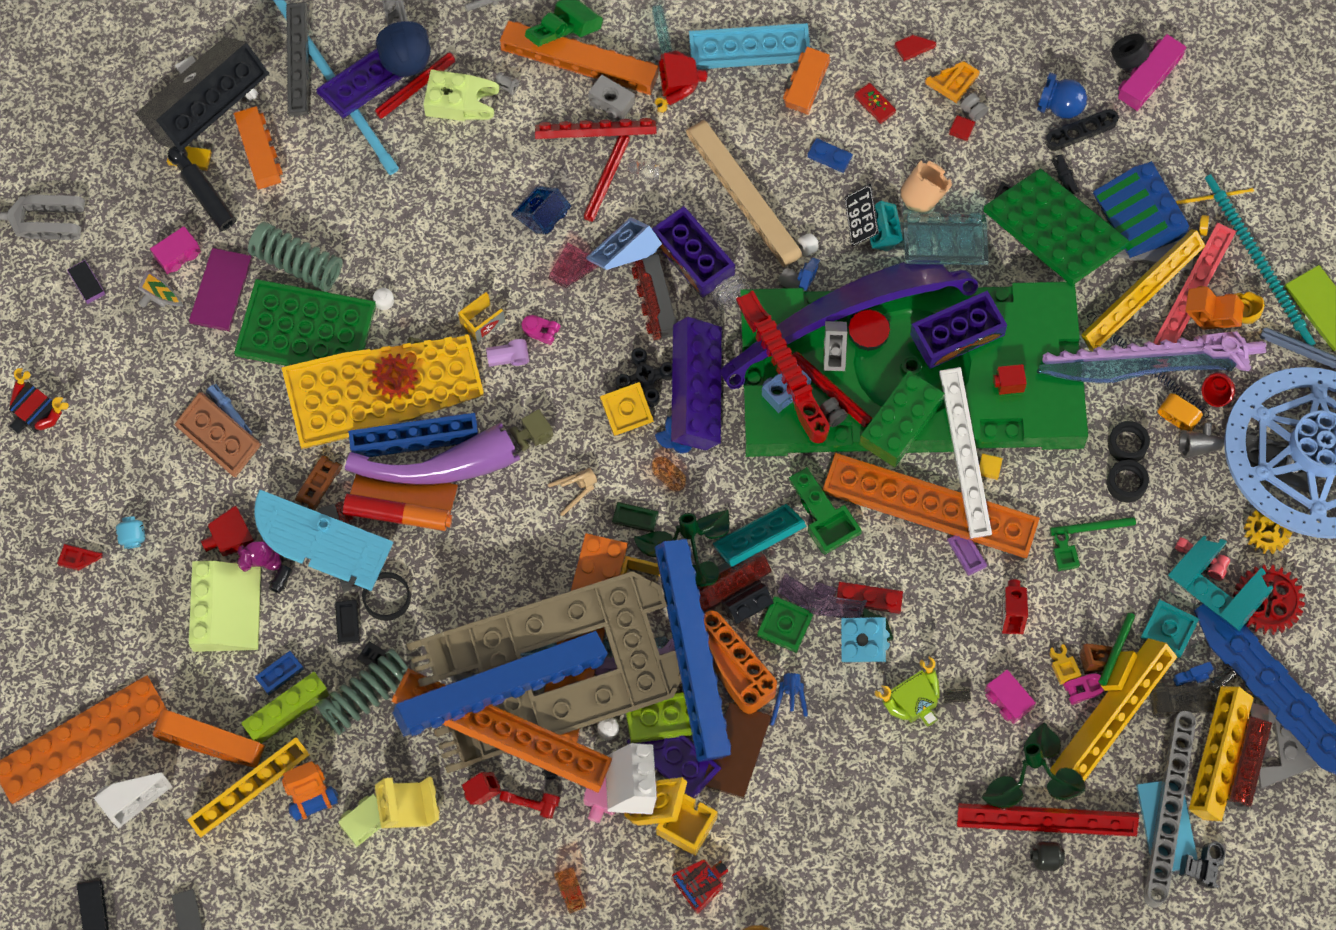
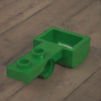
M559 0L555 5L554 13L546 14L541 24L526 29L525 37L538 47L573 32L581 38L600 30L603 18L580 0Z
M807 467L789 477V482L801 498L803 507L815 519V522L808 525V533L823 555L861 535L862 530L847 507L843 505L835 510Z

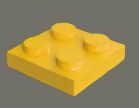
M640 382L600 396L613 436L654 422Z

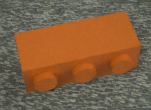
M807 47L805 52H801L798 60L799 68L793 71L791 76L792 85L790 89H786L783 96L786 107L807 115L810 112L830 63L829 54Z

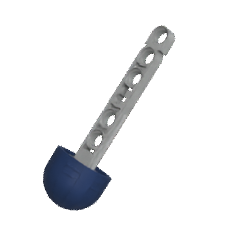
M382 0L388 26L382 29L376 38L380 61L389 72L397 76L409 77L418 74L426 67L431 53L427 31L419 23L408 21L403 0Z

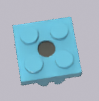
M841 618L842 662H886V650L890 647V644L887 642L890 634L886 630V618Z

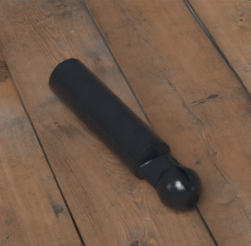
M170 148L167 155L169 161L180 169V177L220 231H225L236 223L235 216L198 165L192 164L187 158L188 153L184 148L179 152Z

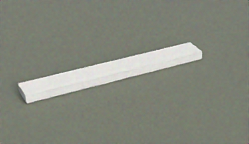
M961 367L941 370L939 375L942 391L945 393L944 402L970 539L991 536V525Z

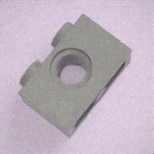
M602 74L588 92L590 104L596 109L600 108L606 111L608 116L613 119H624L635 104V94Z
M825 321L824 371H845L847 322Z

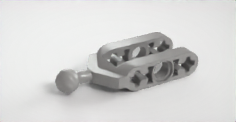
M65 195L20 196L8 212H0V220H8L17 237L27 239L79 240L81 236V227L73 223L24 222L25 212L82 213L85 207V200L79 196Z

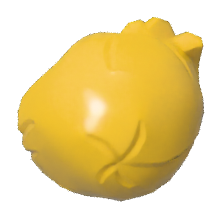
M1249 291L1244 294L1235 293L1244 303L1242 323L1253 324L1259 320L1265 306L1264 299Z

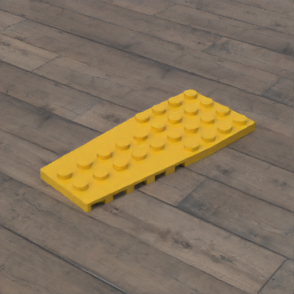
M468 334L434 341L426 340L414 344L406 343L394 347L386 346L374 350L366 349L346 352L281 367L301 450L348 439V431L398 424L481 397L484 394Z

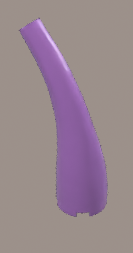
M500 422L423 463L388 465L369 461L367 456L350 452L345 470L386 482L427 485L451 483L486 475L503 469L521 459L518 454L513 456L512 453L516 452L515 447L506 430L500 431V429L504 428Z

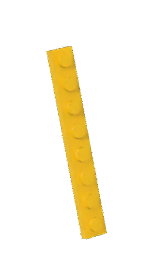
M1191 229L1081 334L1090 351L1101 347L1205 247L1197 230Z

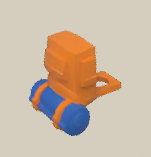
M313 761L283 773V787L287 795H291L293 800L289 803V814L295 821L302 818L305 820L307 816L326 808L330 809L339 800L337 791L332 786L326 787L323 783L325 780L324 774L319 765L314 764Z

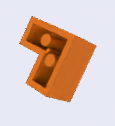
M1198 286L1188 290L1185 311L1203 330L1241 327L1244 303L1235 294L1216 296L1209 287Z

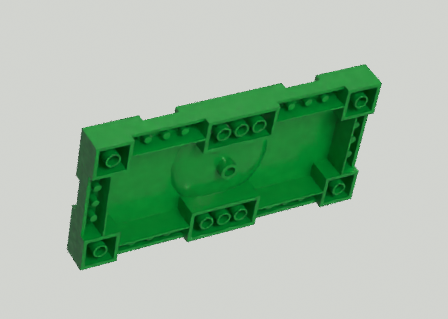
M1068 282L1012 283L1011 287H978L977 291L970 296L962 294L955 286H946L939 290L888 301L864 309L879 311L887 318L890 324L888 341L879 349L870 351L859 349L849 338L848 326L851 318L856 314L853 313L833 321L847 322L845 371H824L825 326L786 345L791 349L792 354L799 352L869 414L872 419L909 370L907 368H914L915 371H911L912 373L942 391L939 371L961 367L976 449L1041 447V450L1084 449L1088 439L1081 363L1046 365L1042 361L1043 355L1047 352L1060 356V353L1064 350L1072 354H1077L1079 350L1080 335L1075 284L1072 286ZM803 288L740 290V297L750 293V291H754L764 310L771 315L772 321H775L778 325L802 308L832 291L803 292ZM988 291L1007 324L1005 336L929 369L910 335L912 324ZM740 309L743 353L757 341V329L753 333ZM772 356L752 364L747 369L743 384L745 457L788 456V453L868 451L859 445L861 434L867 427H863L850 414L839 425L829 427L827 439L823 443H814L809 439L801 425L793 402L778 413L762 396L763 383L768 378H774L778 375L776 371L777 365H773L771 362ZM1023 364L1027 382L1025 391L999 395L998 387L995 388L993 384V375H996L998 367ZM811 381L812 395L820 407L830 397ZM780 390L772 391V393L776 395L782 393ZM944 399L942 405L906 453L954 452ZM810 410L804 411V413H805L806 415H813V414H814V413H813L812 411H810Z

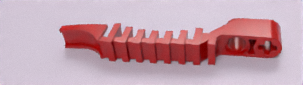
M754 291L737 297L736 301L753 333L757 329L756 340L758 342L762 340L761 346L763 350L767 348L766 354L768 357L772 356L771 362L773 365H777V373L779 375L782 373L781 381L783 384L787 383L786 391L792 395L798 419L809 439L814 443H823L829 433V422L814 399L812 387L810 384H807V378L802 374L801 367L797 365L795 356H792L791 349L786 346V340L781 337V331L777 330V324L775 321H772L771 315L764 310ZM810 410V411H812L814 414H813V415H806V414L804 413V411Z

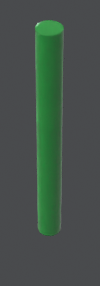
M1135 517L1074 524L1051 527L1049 531L1050 536H1055V534L1064 535V532L1068 534L1135 526L1136 520Z
M1127 613L1098 681L1101 685H1107L1135 619L1133 613Z

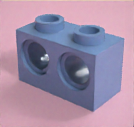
M802 370V374L807 378V384L811 385V378ZM782 373L774 378H768L762 385V396L778 413L793 402L792 395L786 391L787 383L783 384L781 381ZM773 390H780L782 393L779 394V395H776V394H773L772 391H773Z

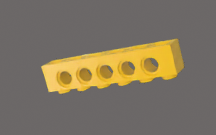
M1220 687L1188 809L1202 820L1222 821L1254 698L1240 687Z
M295 737L192 815L187 821L199 837L202 838L280 779L283 773L293 769L309 757L310 754L298 738Z

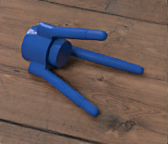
M784 674L783 682L779 683V692L770 725L773 726L775 724L784 691L790 695V711H794L795 695L799 691L803 715L805 717L808 716L804 684L801 683V676L799 674Z

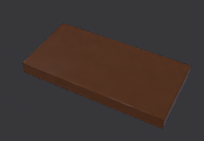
M729 703L724 718L727 724V738L731 743V755L713 760L721 767V770L706 784V787L745 799L771 721V715L758 711L747 714L738 705ZM710 764L707 767L704 779L714 769Z

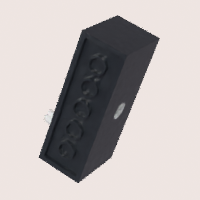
M223 37L135 114L158 144L181 152L241 98L246 96L249 101L255 99L258 93L254 87L270 73L247 42Z

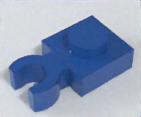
M1207 662L1193 667L1189 671L1176 674L1173 681L1176 687L1193 681L1201 683L1210 678L1209 675L1214 669L1211 662Z

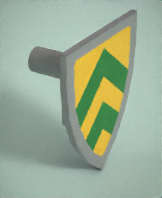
M147 270L137 288L145 293L139 301V305L146 307L150 300L163 308L166 304L183 307V303L177 294L164 281Z

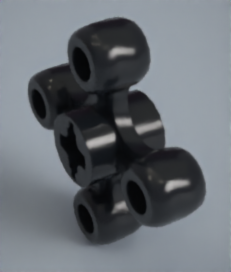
M635 348L631 353V361L637 367L635 374L630 376L627 374L618 375L615 379V387L619 390L640 382L648 406L654 407L660 401V394L654 388V383L658 379L672 380V363L664 362L659 368L653 369V367L646 363L647 352L643 348ZM643 373H644V374L646 375V377L648 378L647 381H646V379L644 378Z

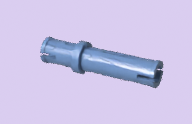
M217 384L211 385L206 390V393L214 403L252 435L253 432L235 410L230 398L223 394Z

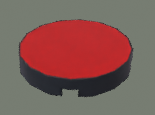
M871 309L856 313L851 318L848 326V335L851 342L856 344L855 346L859 349L867 351L879 349L888 341L890 334V324L887 318L879 311Z

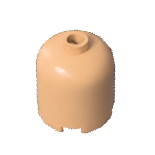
M920 161L901 187V198L908 209L920 213L928 212L940 201L952 186L951 179L947 180L943 175L945 173L944 169L931 161H928L927 164Z

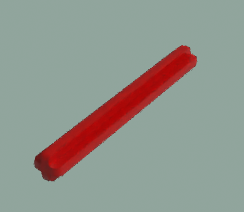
M450 52L446 53L375 109L376 115L380 119L384 118L428 83L431 70L444 71L455 62V57Z
M628 135L619 136L584 213V219L593 222L630 141Z
M799 352L792 354L797 360V365L811 378L812 382L830 398L835 397L839 402V406L863 427L869 425L872 421V417Z

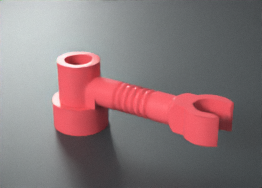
M1180 537L1175 549L1187 554L1193 547V544ZM1219 555L1217 558H1214L1210 563L1211 566L1207 574L1217 581H1222L1227 573L1226 569L1230 559L1225 555Z

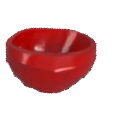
M1216 372L1210 374L1202 383V396L1211 406H1226L1235 395L1234 383L1224 373Z

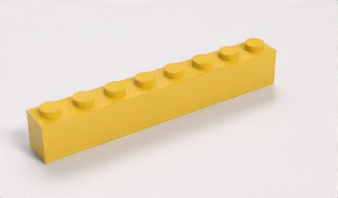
M1150 638L1146 640L1137 652L1138 657L1123 689L1107 692L1050 768L1052 774L1056 775L1057 771L1061 768H1070L1077 771L1084 781L1087 779L1177 658L1167 643Z

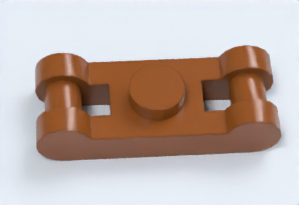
M322 455L296 495L295 501L301 504L305 503L308 505V508L316 510L332 481L341 471L342 464L337 461L334 463L330 461L329 457ZM327 468L329 472L325 473L323 469ZM310 490L315 492L313 497L308 496Z

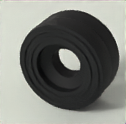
M1129 34L1119 39L1113 45L1111 53L1117 66L1128 70L1143 64L1150 55V48L1141 34Z

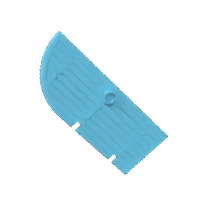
M259 490L254 507L256 526L261 537L271 549L283 557L303 564L305 558L311 560L308 567L349 582L351 576L357 578L354 585L370 591L373 590L393 546V541L263 490Z

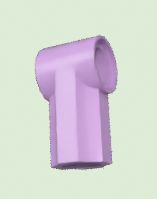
M523 339L512 340L508 345L486 348L489 367L510 363L514 366H519L529 362L527 343Z

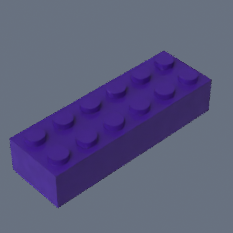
M688 316L673 325L671 441L701 450H708L721 443L722 327Z

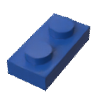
M816 138L807 157L844 173L853 154Z
M812 257L809 263H805L803 269L801 268L797 279L800 281L799 288L807 291L814 281L820 262L819 259Z
M289 651L256 675L255 679L269 696L304 670V668L293 653Z

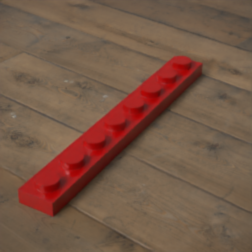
M958 803L956 823L957 827L1137 837L1139 814L1137 812L1023 806L1000 808L985 804Z

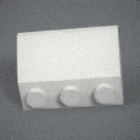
M630 743L607 755L613 758L606 774L607 811L652 814L657 798L653 745Z

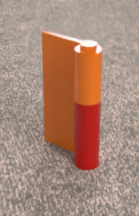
M356 474L351 492L345 496L343 514L446 531L447 527L450 528L453 515L450 514L458 485L451 483L427 485L400 484Z

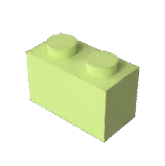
M374 794L370 797L365 796L358 802L359 806L352 811L348 810L340 817L341 820L338 821L340 827L356 847L381 828L377 798Z

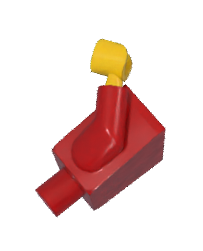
M677 50L659 54L658 57L653 55L648 59L650 62L655 59L656 63L659 62L663 97H666V99L657 98L655 100L656 105L663 103L661 107L657 108L658 112H665L668 104L671 106L691 95L698 82L707 81V71L697 70L695 59Z

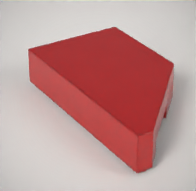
M911 35L895 42L894 46L902 60L906 61L936 48L937 43Z
M64 544L57 564L58 566L79 571L101 559L103 554Z

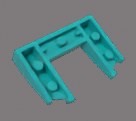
M1203 536L1180 560L1168 576L1236 630L1240 631L1272 592L1273 587H1267L1262 577L1266 575V572L1263 568H1260L1234 599L1201 575L1226 545L1227 541L1224 539H1220L1219 543L1207 541V536Z

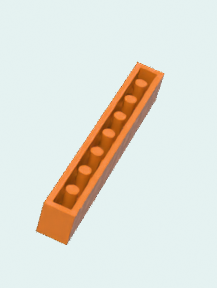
M507 22L500 39L501 50L595 79H598L602 74L622 87L651 95L659 75L658 65H655L653 62L641 61L630 55H621L614 50L601 49L594 44L588 45L581 43L577 39L565 37L538 47L525 37L526 29L531 27L525 26L520 22Z

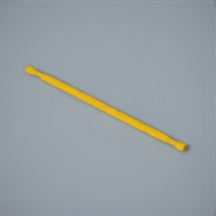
M1254 189L1226 192L1227 196L1243 194L1245 192H1254ZM1214 195L1178 200L1175 202L1177 203V205L1190 202L1214 199Z

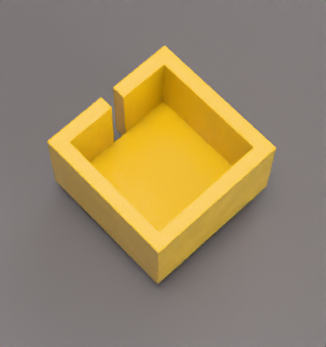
M684 793L677 821L659 823L656 828V835L696 856L717 820L718 812L701 802L698 804V811L695 810L696 799Z

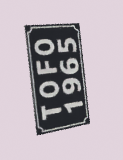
M869 184L844 197L852 247L879 234L872 186Z

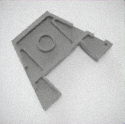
M1252 703L1249 714L1250 719L1255 720L1257 724L1274 723L1280 766L1259 767L1258 779L1260 789L1319 766L1308 755L1306 748L1295 736L1275 719L1276 716L1267 706Z

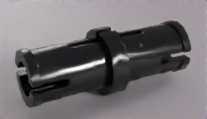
M1063 154L1057 155V159L1053 157L1051 161L1058 173V180L1073 195L1075 194L1074 191L1078 193L1079 188L1073 178L1074 173L1069 169Z

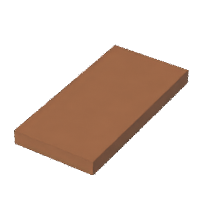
M202 392L196 395L174 424L233 477L238 476L262 445Z

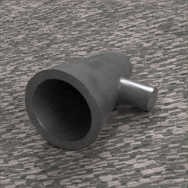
M1203 422V433L1187 430L1181 432L1179 448L1184 459L1218 451L1223 448L1222 437L1211 435L1212 422Z

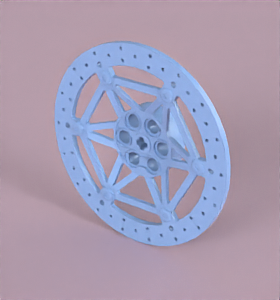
M1298 367L1274 372L1247 388L1231 410L1224 435V450L1230 473L1245 498L1271 521L1306 536L1328 539L1336 538V517L1326 516L1327 510L1336 507V499L1326 502L1334 476H1336V413L1329 411L1327 406L1329 405L1336 410V401L1327 395V390L1336 392V371L1313 367ZM1295 388H1311L1309 395L1267 409L1262 405L1264 401L1282 391ZM1308 402L1312 403L1310 412L1300 420L1276 416L1278 413ZM1251 418L1259 421L1258 466L1251 467L1246 451V431ZM1277 423L1295 426V429L1290 433ZM1267 426L1289 442V446L1268 463L1266 462ZM1287 455H1291L1295 462L1294 464L1273 468ZM1304 470L1307 473L1310 499L1275 476ZM1315 476L1326 478L1319 498ZM1266 480L1310 509V515L1283 504L1271 495L1260 482Z

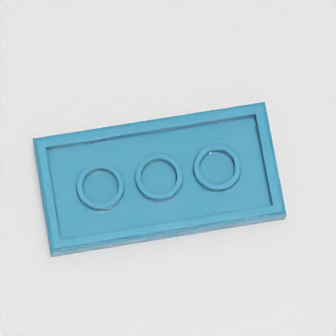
M1162 781L1137 784L1136 786L1149 854H1151ZM1169 783L1171 790L1178 791L1176 784ZM1185 794L1172 871L1180 870L1182 856L1184 855L1194 856L1193 859L1198 861ZM1165 804V808L1168 812H1175V809L1172 805ZM1163 825V832L1171 834V829ZM1158 847L1161 855L1168 856L1165 848ZM1155 869V873L1163 872L1160 869Z

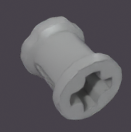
M501 71L495 79V83L499 85L500 89L508 91L510 95L515 94L520 82L518 78L508 77Z

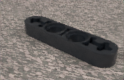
M1107 109L1055 129L1048 133L1045 144L1048 149L1057 151L1111 130L1118 123V113L1112 109ZM1108 116L1109 119L1113 118V121H1112V122H1110L1109 120H1106V121H1105V119H1106V117ZM1093 123L1097 128L1089 130L1086 128V124ZM1075 130L1078 132V136L1070 137L1067 132ZM1052 138L1055 140L1059 139L1058 143L1056 144L1055 141L1051 142Z

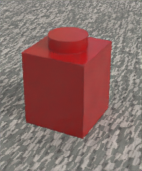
M1023 364L998 367L996 375H993V384L995 388L998 387L999 395L1025 391L1027 382Z
M480 772L462 784L464 796L470 805H482L502 792L494 772Z

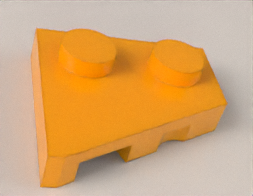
M962 61L952 68L941 71V74L935 77H927L925 84L957 104L977 79L980 71Z

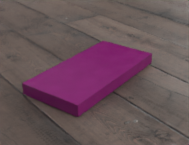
M212 248L189 318L190 324L230 332L253 258L251 255Z

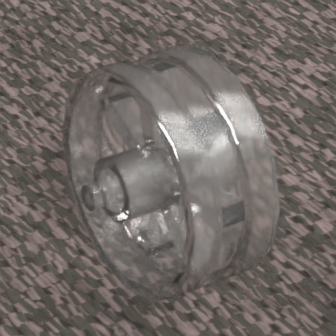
M734 275L718 284L712 292V297L721 310H727L738 305L736 298L740 297V290L751 289V287L746 283L742 275Z

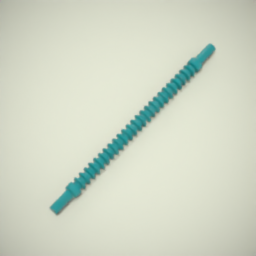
M1212 174L1206 176L1205 180L1214 193L1213 198L1216 202H1219L1218 206L1222 207L1221 211L1225 212L1224 216H1228L1227 220L1231 221L1230 225L1234 226L1233 230L1237 231L1236 235H1240L1239 240H1243L1242 245H1246L1245 249L1249 250L1248 254L1252 255L1251 259H1255L1254 264H1258L1257 269H1261L1260 274H1264L1263 278L1267 279L1266 283L1270 284L1269 288L1273 289L1272 293H1276L1275 298H1279L1278 303H1282L1281 308H1285L1284 313H1288L1287 317L1291 318V323H1294L1293 328L1295 331H1299L1306 344L1316 345V342L1306 328L1307 323L1304 319H1301L1302 315L1298 314L1299 310L1294 309L1296 305L1291 304L1293 301L1289 300L1290 296L1286 295L1287 291L1283 290L1284 286L1280 285L1281 281L1276 280L1278 276L1273 275L1274 271L1270 270L1271 266H1268L1269 262L1265 261L1266 257L1262 256L1263 252L1259 251L1260 247L1255 246L1257 242L1253 241V237H1250L1251 233L1247 232L1248 228L1244 227L1245 223L1241 222L1242 218H1238L1239 213H1235L1236 209L1232 208L1233 204L1229 203V198H1226V192L1220 189Z

